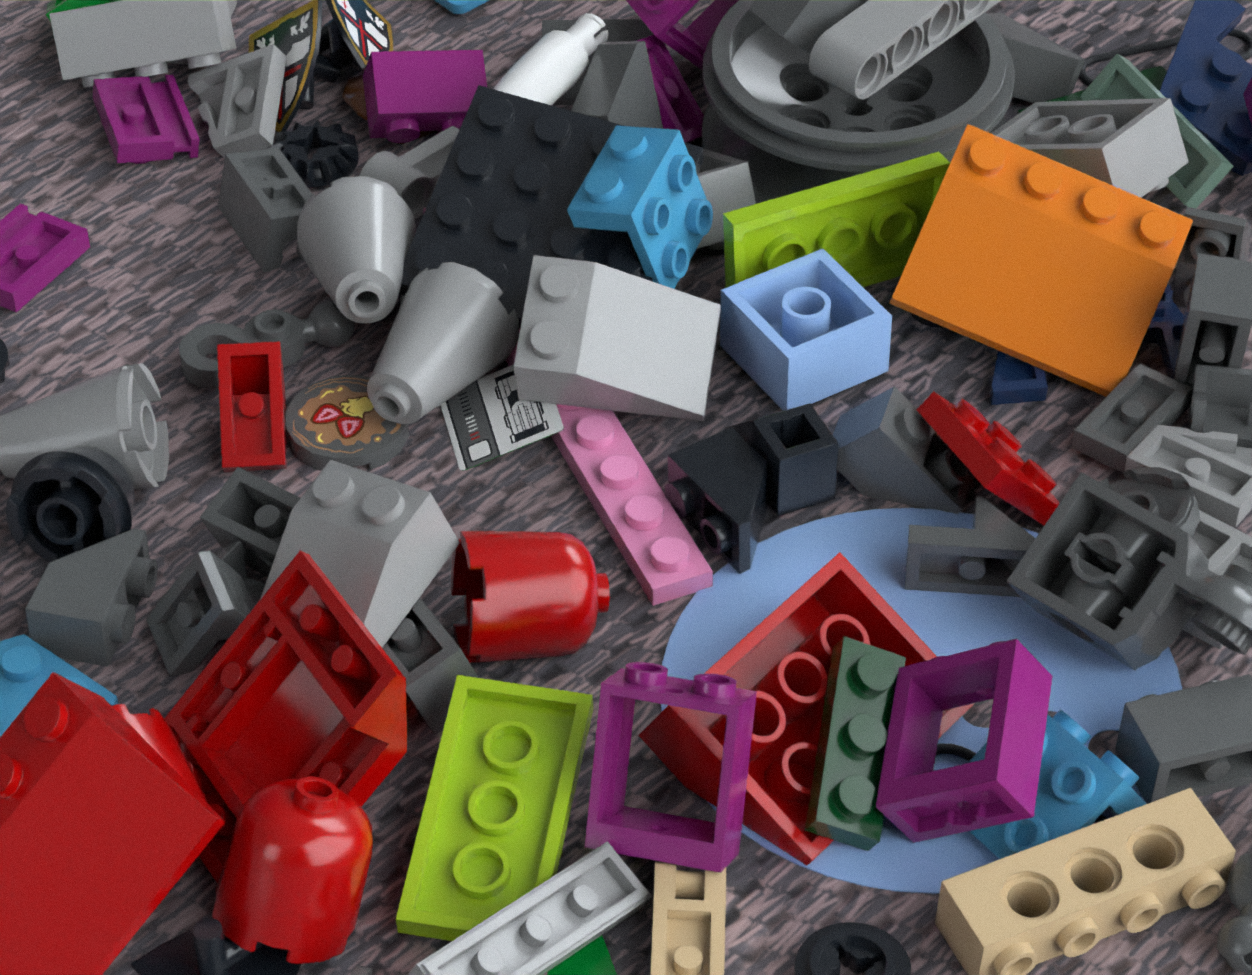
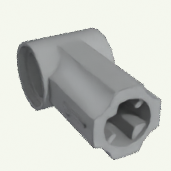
M451 126L400 157L389 151L376 153L364 165L359 176H367L391 185L397 190L398 195L406 204L409 205L414 219L423 215V208H427L459 129Z

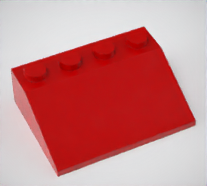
M840 552L704 673L734 678L737 681L736 688L757 691L742 824L806 866L834 841L833 839L805 831L833 646L845 636L906 657L905 666L937 657ZM975 703L944 710L942 712L939 738ZM668 705L638 736L686 788L717 807L727 715Z
M52 672L0 737V975H103L225 824V821L104 697L55 672Z

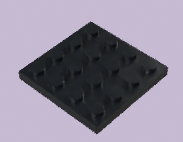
M478 85L404 259L403 278L399 295H406L411 282L423 269L427 267L428 270L438 269L442 263L455 262L476 269L497 284L503 291L498 300L502 303L508 315L513 309L515 310L519 319L520 329L533 255L596 262L653 282V278L645 275L628 232L574 227L567 212V208L615 126L624 125ZM685 143L689 155L695 162L698 176L704 160L703 148Z

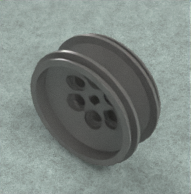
M739 0L728 10L709 40L704 53L703 84L710 103L706 108L702 123L703 149L748 162L756 204L938 151L951 162L967 124L992 133L1006 123L1004 115L1011 103L1015 84V69L1012 56L1000 29L986 12L866 99H858L813 76L809 71L810 54L784 39L753 13L749 8L755 0Z

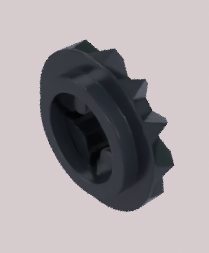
M319 120L313 126L305 127L295 123L292 132H277L275 143H273V146L268 147V149L279 148L307 187L331 185L330 182L349 176L359 162V151L355 135L344 133L340 124L323 127ZM318 148L316 153H313L312 159H308L310 149Z
M855 922L829 925L811 934L800 946L794 964V975H840V961L844 967H849L855 974L865 972V975H911L909 956L896 938L875 926Z

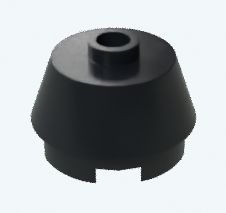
M75 447L38 455L29 460L19 470L13 481L11 495L6 504V518L9 530L18 546L25 541L37 555L49 562L55 561L131 530L135 499L133 484L125 468L114 457L96 448Z

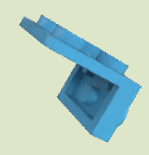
M616 125L567 208L574 227L628 232L645 275L653 278V282L675 289L680 278L686 274L694 252L703 236L709 232L713 221L712 205L707 200L697 176L695 162L688 153L680 130Z
M1060 709L1053 718L1047 715L1034 817L969 832L999 859L1090 826L1107 807L1116 815H1119L1147 803L1131 788L1138 781L1139 776L1109 750L1099 759L1084 746L1091 736ZM987 742L968 763L985 759Z

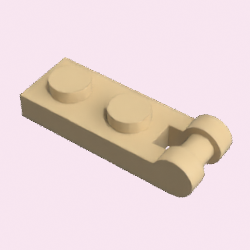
M655 862L650 975H724L726 867L721 873L704 870V872L676 870V864Z

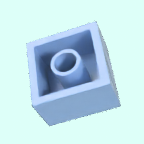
M824 249L721 290L720 346L782 410L809 403L813 404L889 371L892 315Z

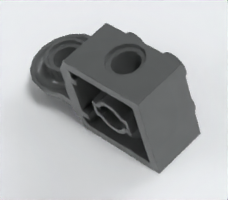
M1082 472L1007 580L1008 584L1030 608L1133 670L1157 659L1162 651L1176 640L1190 618L1204 633L1234 652L1246 655L1250 647H1252V573L1240 566L1230 564L1223 575L1215 574L1208 569V559L1189 533Z

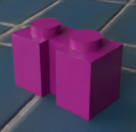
M483 50L371 52L363 75L370 138H386L393 143H407L419 138L420 131H436L437 135L451 126L460 130L478 85L487 87Z

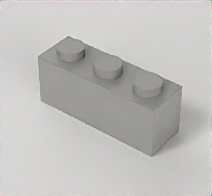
M122 0L49 14L62 78L67 80L81 77L83 88L93 86L94 79L115 78L114 71L134 68L135 77L168 73L167 61L187 58L189 69L222 63L220 52L236 49L227 0Z

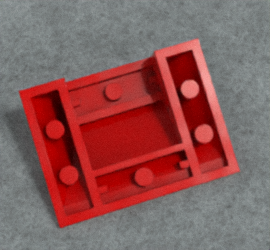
M301 550L164 718L206 797L207 803L225 821V824L199 854V857L217 883L238 815L246 801L258 789L277 780L300 779L308 776L319 777L332 782L338 789L355 799L362 807L407 752L406 678L311 556Z

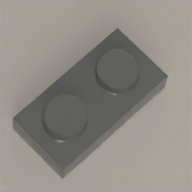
M1139 363L1074 429L1072 449L1123 473L1127 456L1157 425L1172 426L1189 408L1192 387Z

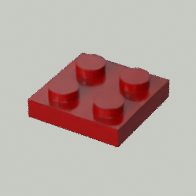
M933 391L916 409L987 490L1045 526L1060 504L1051 493L1057 485L1052 477L1033 460L1028 459L1026 462L1022 460L1016 453L1022 447L1021 443L1000 423L994 420L990 425L987 419L964 399H961L954 405Z

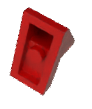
M280 341L217 344L223 471L234 472L237 467L245 471L287 469L285 411L287 406Z

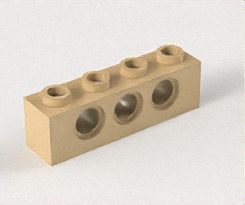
M1188 788L943 880L941 882L935 924L968 975H1026L1036 964L1062 954L1067 957L1082 955L1092 949L1099 940L1126 929L1131 933L1146 930L1154 925L1161 916L1188 905L1192 909H1199L1211 904L1226 890L1236 850L1194 791Z

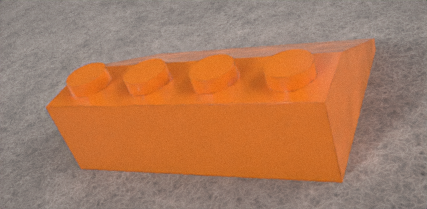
M967 124L889 304L1107 397L1129 373L1175 268L1193 220Z

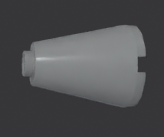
M367 176L342 177L330 182L331 187L322 191L316 197L313 194L305 202L297 221L298 247L303 260L339 311L351 321L373 323L385 318L396 304L403 278L404 259L416 234L415 219L409 205L398 195L397 190L388 183Z
M455 262L442 263L438 269L428 270L427 267L418 273L407 290L367 384L368 397L375 411L381 417L399 424H412L496 368L510 356L519 339V319L514 309L508 315L506 309L498 300L503 291L495 282L476 269Z
M143 363L126 364L1 415L0 470L7 478L15 479L19 470L29 460L44 453L75 447H91L104 451L114 457L127 471L134 489L146 490L158 487L157 482L165 481L167 476L169 438L166 420L156 422L150 402L162 401L158 386L151 372Z

